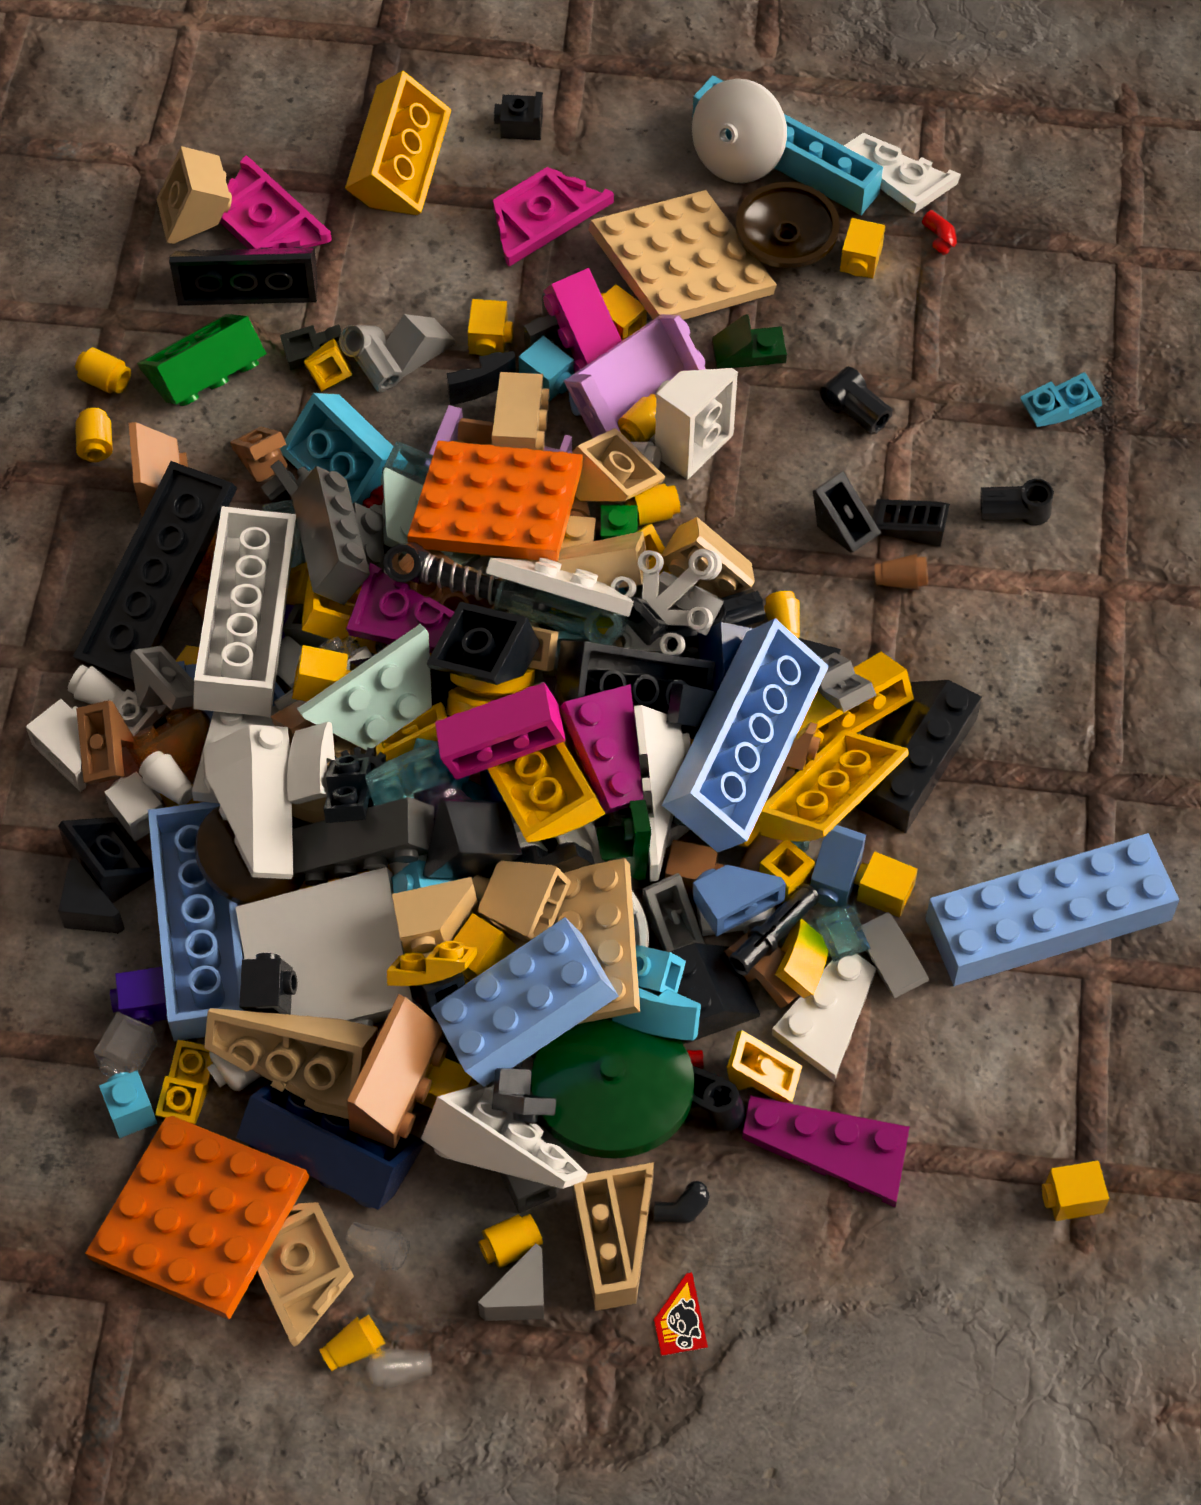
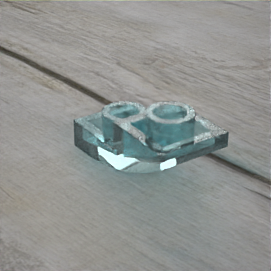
M437 741L404 753L382 764L365 776L374 806L406 797L414 799L412 793L450 781L446 766L440 759Z

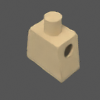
M500 861L497 863L490 879L478 875L472 879L477 899L481 901L478 906V913L494 927L525 943L554 924L571 884V881L556 866L512 861Z

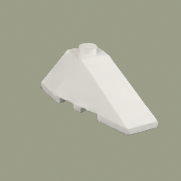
M643 705L634 706V718L643 800L646 801L651 826L648 856L651 882L659 880L674 816L662 806V803L684 761L691 742L689 733H682L680 724L666 722L668 714Z
M247 725L205 746L202 751L205 784L209 792H214L220 804L219 812L223 820H228L235 834L234 842L252 877L292 879L293 876L292 803L288 802L287 770L290 752L288 727Z
M478 1084L437 1097L421 1139L434 1147V1151L439 1156L561 1189L585 1181L588 1173L560 1146L545 1143L541 1139L544 1131L537 1124H529L528 1126L525 1122L513 1120V1113L492 1109L493 1089L491 1087H483Z

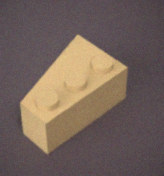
M500 372L492 430V445L544 451L550 391L543 388V374Z
M654 1162L587 1174L585 1181L573 1185V1198L595 1311L636 1304L653 1185Z

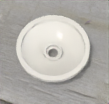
M731 79L714 85L699 100L692 120V138L700 160L709 171L729 182L747 183L764 177L778 164L786 146L787 126L781 106L765 87L747 79ZM726 129H729L732 133L731 140L726 137Z

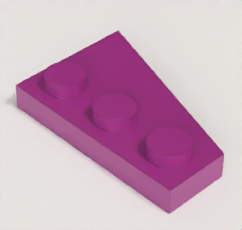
M631 684L564 702L559 707L560 713L605 814L628 808L630 801L643 800Z

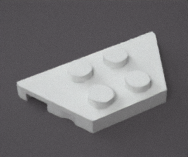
M490 558L487 574L627 617L630 616L634 601L607 584L597 581L598 575L592 572L576 569L575 573H569L560 570L562 564L546 558H539V562Z

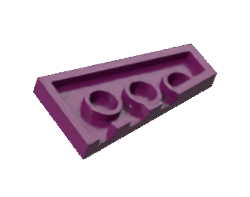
M750 1096L742 1139L788 1160L793 1158L811 1166L810 1170L824 1176L826 1174L848 1183V1187L864 1193V1191L882 1198L883 1203L896 1208L910 1127Z

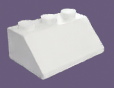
M733 368L680 371L670 381H664L656 392L655 446L661 448V461L687 480L733 436L738 372Z

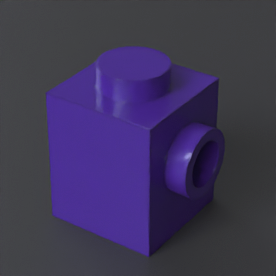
M163 967L115 974L117 988L110 989L111 1006L113 1013L120 1012L124 1026L146 1027L153 1024L154 1021L168 1019Z

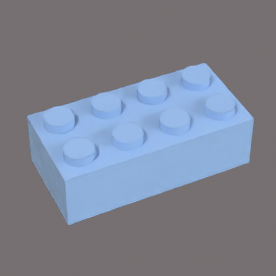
M564 917L432 1006L431 1010L464 1071L485 1087L494 1081L497 1068H513L619 996L583 934Z

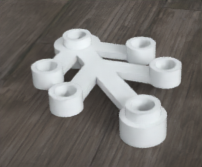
M651 550L641 553L638 558V566L643 571L642 599L649 603L667 625L690 626L696 630L708 629L712 624L713 616L707 608L694 607L691 610L668 609L700 579L712 580L719 575L722 569L720 556L712 550H696L689 558V568L658 596L659 572L664 565L663 557L660 553ZM650 555L656 558V565L652 569H648L645 563ZM702 557L708 560V567L704 571H700L697 567L698 560ZM620 576L615 578L611 588L619 592L620 583L626 581L629 585V590L624 596L631 600L636 593L635 582L628 577ZM702 611L705 614V622L698 626L695 623L694 617L696 613ZM615 613V625L606 631L603 638L604 645L616 646L617 637L623 635L626 639L624 648L663 652L664 654L674 656L680 655L685 649V640L677 633H667L662 638H657L651 645H646L625 622L624 615ZM672 637L678 642L677 649L673 652L667 648V642Z

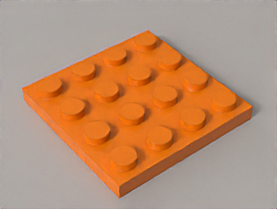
M438 441L407 535L408 542H415L428 550L539 561V558H546L558 562L583 467V454L459 443L456 441Z
M165 1117L85 1254L91 1261L230 1320L310 1176L303 1168L177 1117Z

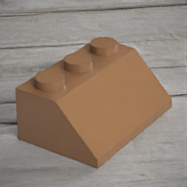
M398 994L347 1099L350 1131L395 1149L400 1137H408L415 1121V1115L411 1113L417 1101L421 1103L425 1101L432 1084V1080L428 1079L434 1066L439 1068L442 1065L448 1050V1045L444 1043V1032L440 1025L407 997Z

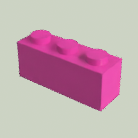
M589 268L552 283L543 290L546 295L543 297L545 307L551 316L555 315L560 329H558L559 338L566 349L570 348L574 357L575 373L622 341Z
M545 682L435 722L440 759L455 780L565 741L559 704Z

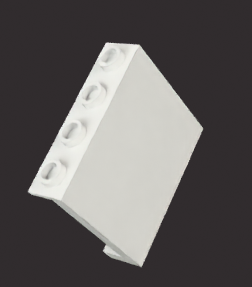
M388 868L368 871L235 907L244 959H256V954L274 953L280 955V958L292 966L296 972L297 991L291 998V1015L337 1018L373 1026L386 1021L398 994L407 997L423 1010L422 1006L415 1000L413 986H387V969L399 955L405 954L399 936L392 898L394 892L391 877L394 875Z

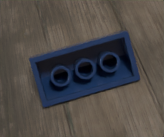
M272 1081L250 1096L236 1137L237 1139L247 1143L253 1149L305 1169L310 1176L318 1179L324 1187L339 1190L353 1197L358 1204L364 1207L379 1210L395 1196L425 1143L422 1139L409 1133L407 1138L400 1137L395 1149L350 1131L349 1119L314 1111L304 1105V1099L286 1089L281 1092L272 1087Z

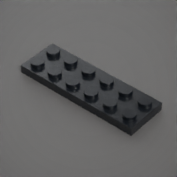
M170 461L73 655L77 661L134 683L130 655L135 649L160 646L218 529L221 507H229L238 489L232 482Z

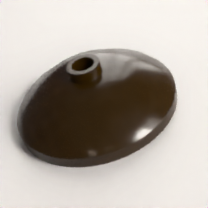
M777 182L762 186L750 193L742 201L737 211L736 233L741 245L751 256L771 266L797 268L815 263L832 250L838 239L840 222L835 206L823 193L805 184Z
M220 806L213 809L205 817L195 837V858L202 875L219 894L235 903L244 905L300 889L305 880L292 877V879L252 877L234 842L235 834L228 820H223L219 812ZM292 821V829L298 828Z

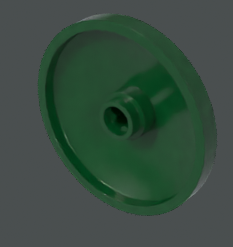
M612 1017L577 1024L541 1048L533 1063L531 1088L532 1095L556 1099L555 1115H538L544 1127L554 1138L579 1153L598 1158L616 1159L646 1153L663 1144L674 1135L685 1121L692 1105L694 1072L689 1054L679 1039L637 1031L612 1021Z

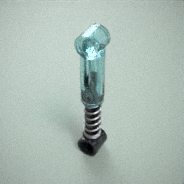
M405 542L393 546L384 557L383 565L385 572L396 582L411 581L417 584L424 582L427 585L433 582L440 589L446 586L450 588L452 593L461 591L465 597L471 594L478 601L486 599L490 605L494 604V610L528 617L530 622L587 639L592 643L611 645L621 638L626 631L627 621L624 615L503 578L499 580L494 578L495 576L493 575L489 577L483 575L481 570L478 573L470 571L469 566L464 569L456 566V562L453 565L445 563L443 558L439 561L435 555H431L429 551H426L415 542ZM402 552H407L413 557L414 567L411 572H406L399 566L398 557ZM552 607H553V608H557V609H560V610H563V611H566V612H569V613H572V614H575V615H578V616L585 617L586 619H585V620H582V619H579V618H576V617H573V616H570V615H567V614H563V613H560V612H557V611H554V610H551V609H552ZM599 616H608L612 619L615 626L612 635H604L598 631L596 622Z

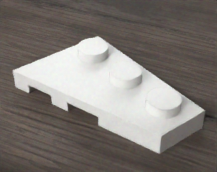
M845 945L823 970L814 994L806 998L800 996L772 1028L771 1035L835 1082L854 1027L873 982L876 967Z

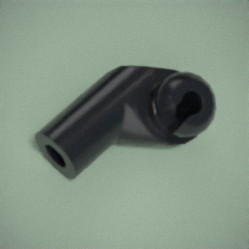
M693 1181L686 1186V1190L676 1202L654 1201V1222L690 1223L694 1221L708 1204L710 1196L706 1185L700 1181Z

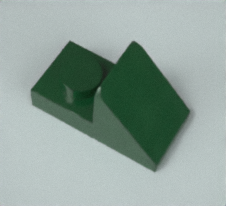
M749 314L743 315L712 337L716 369L786 363L787 360L782 326L751 329Z
M635 800L629 802L628 817L622 818L621 826L597 828L596 834L603 861L607 862L625 858L630 864L631 877L637 880H645L651 826L646 801Z

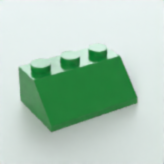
M225 314L137 364L166 403H179L180 406H185L199 398L198 392L209 387L212 390L226 384L229 381L228 375L237 370L243 373L253 369L259 364L257 359L267 353L248 316Z

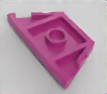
M247 155L242 158L240 171L235 179H230L227 185L229 192L232 194L230 209L227 213H223L219 223L246 248H308L326 244L332 240L331 231Z
M546 167L493 199V210L506 264L510 267L614 203V193L608 189H604L602 193L586 187V181L576 177H567L560 171Z

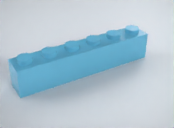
M712 75L693 96V115L701 97L711 87L723 82L722 80ZM784 114L787 126V141L783 155L775 169L802 184L815 188L826 197L862 215L880 194L883 167ZM726 129V137L731 140L732 133L729 129Z

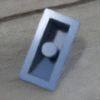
M836 825L824 836L810 882V886L819 894L820 900L818 903L827 907L838 906L843 909L846 908L855 885L856 874L862 863L866 840L865 834Z
M725 865L718 870L709 869L698 876L696 881L693 882V901L715 935L719 936L784 902L786 883L782 877Z

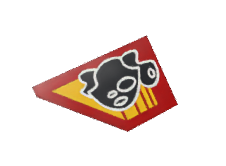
M692 1272L686 1273L654 1318L661 1356L708 1348Z

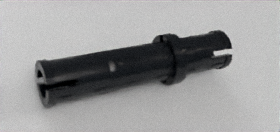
M802 883L761 926H755L748 932V939L728 958L730 966L737 973L747 975L764 956H770L777 949L778 941L819 902L820 897L817 891L809 884Z

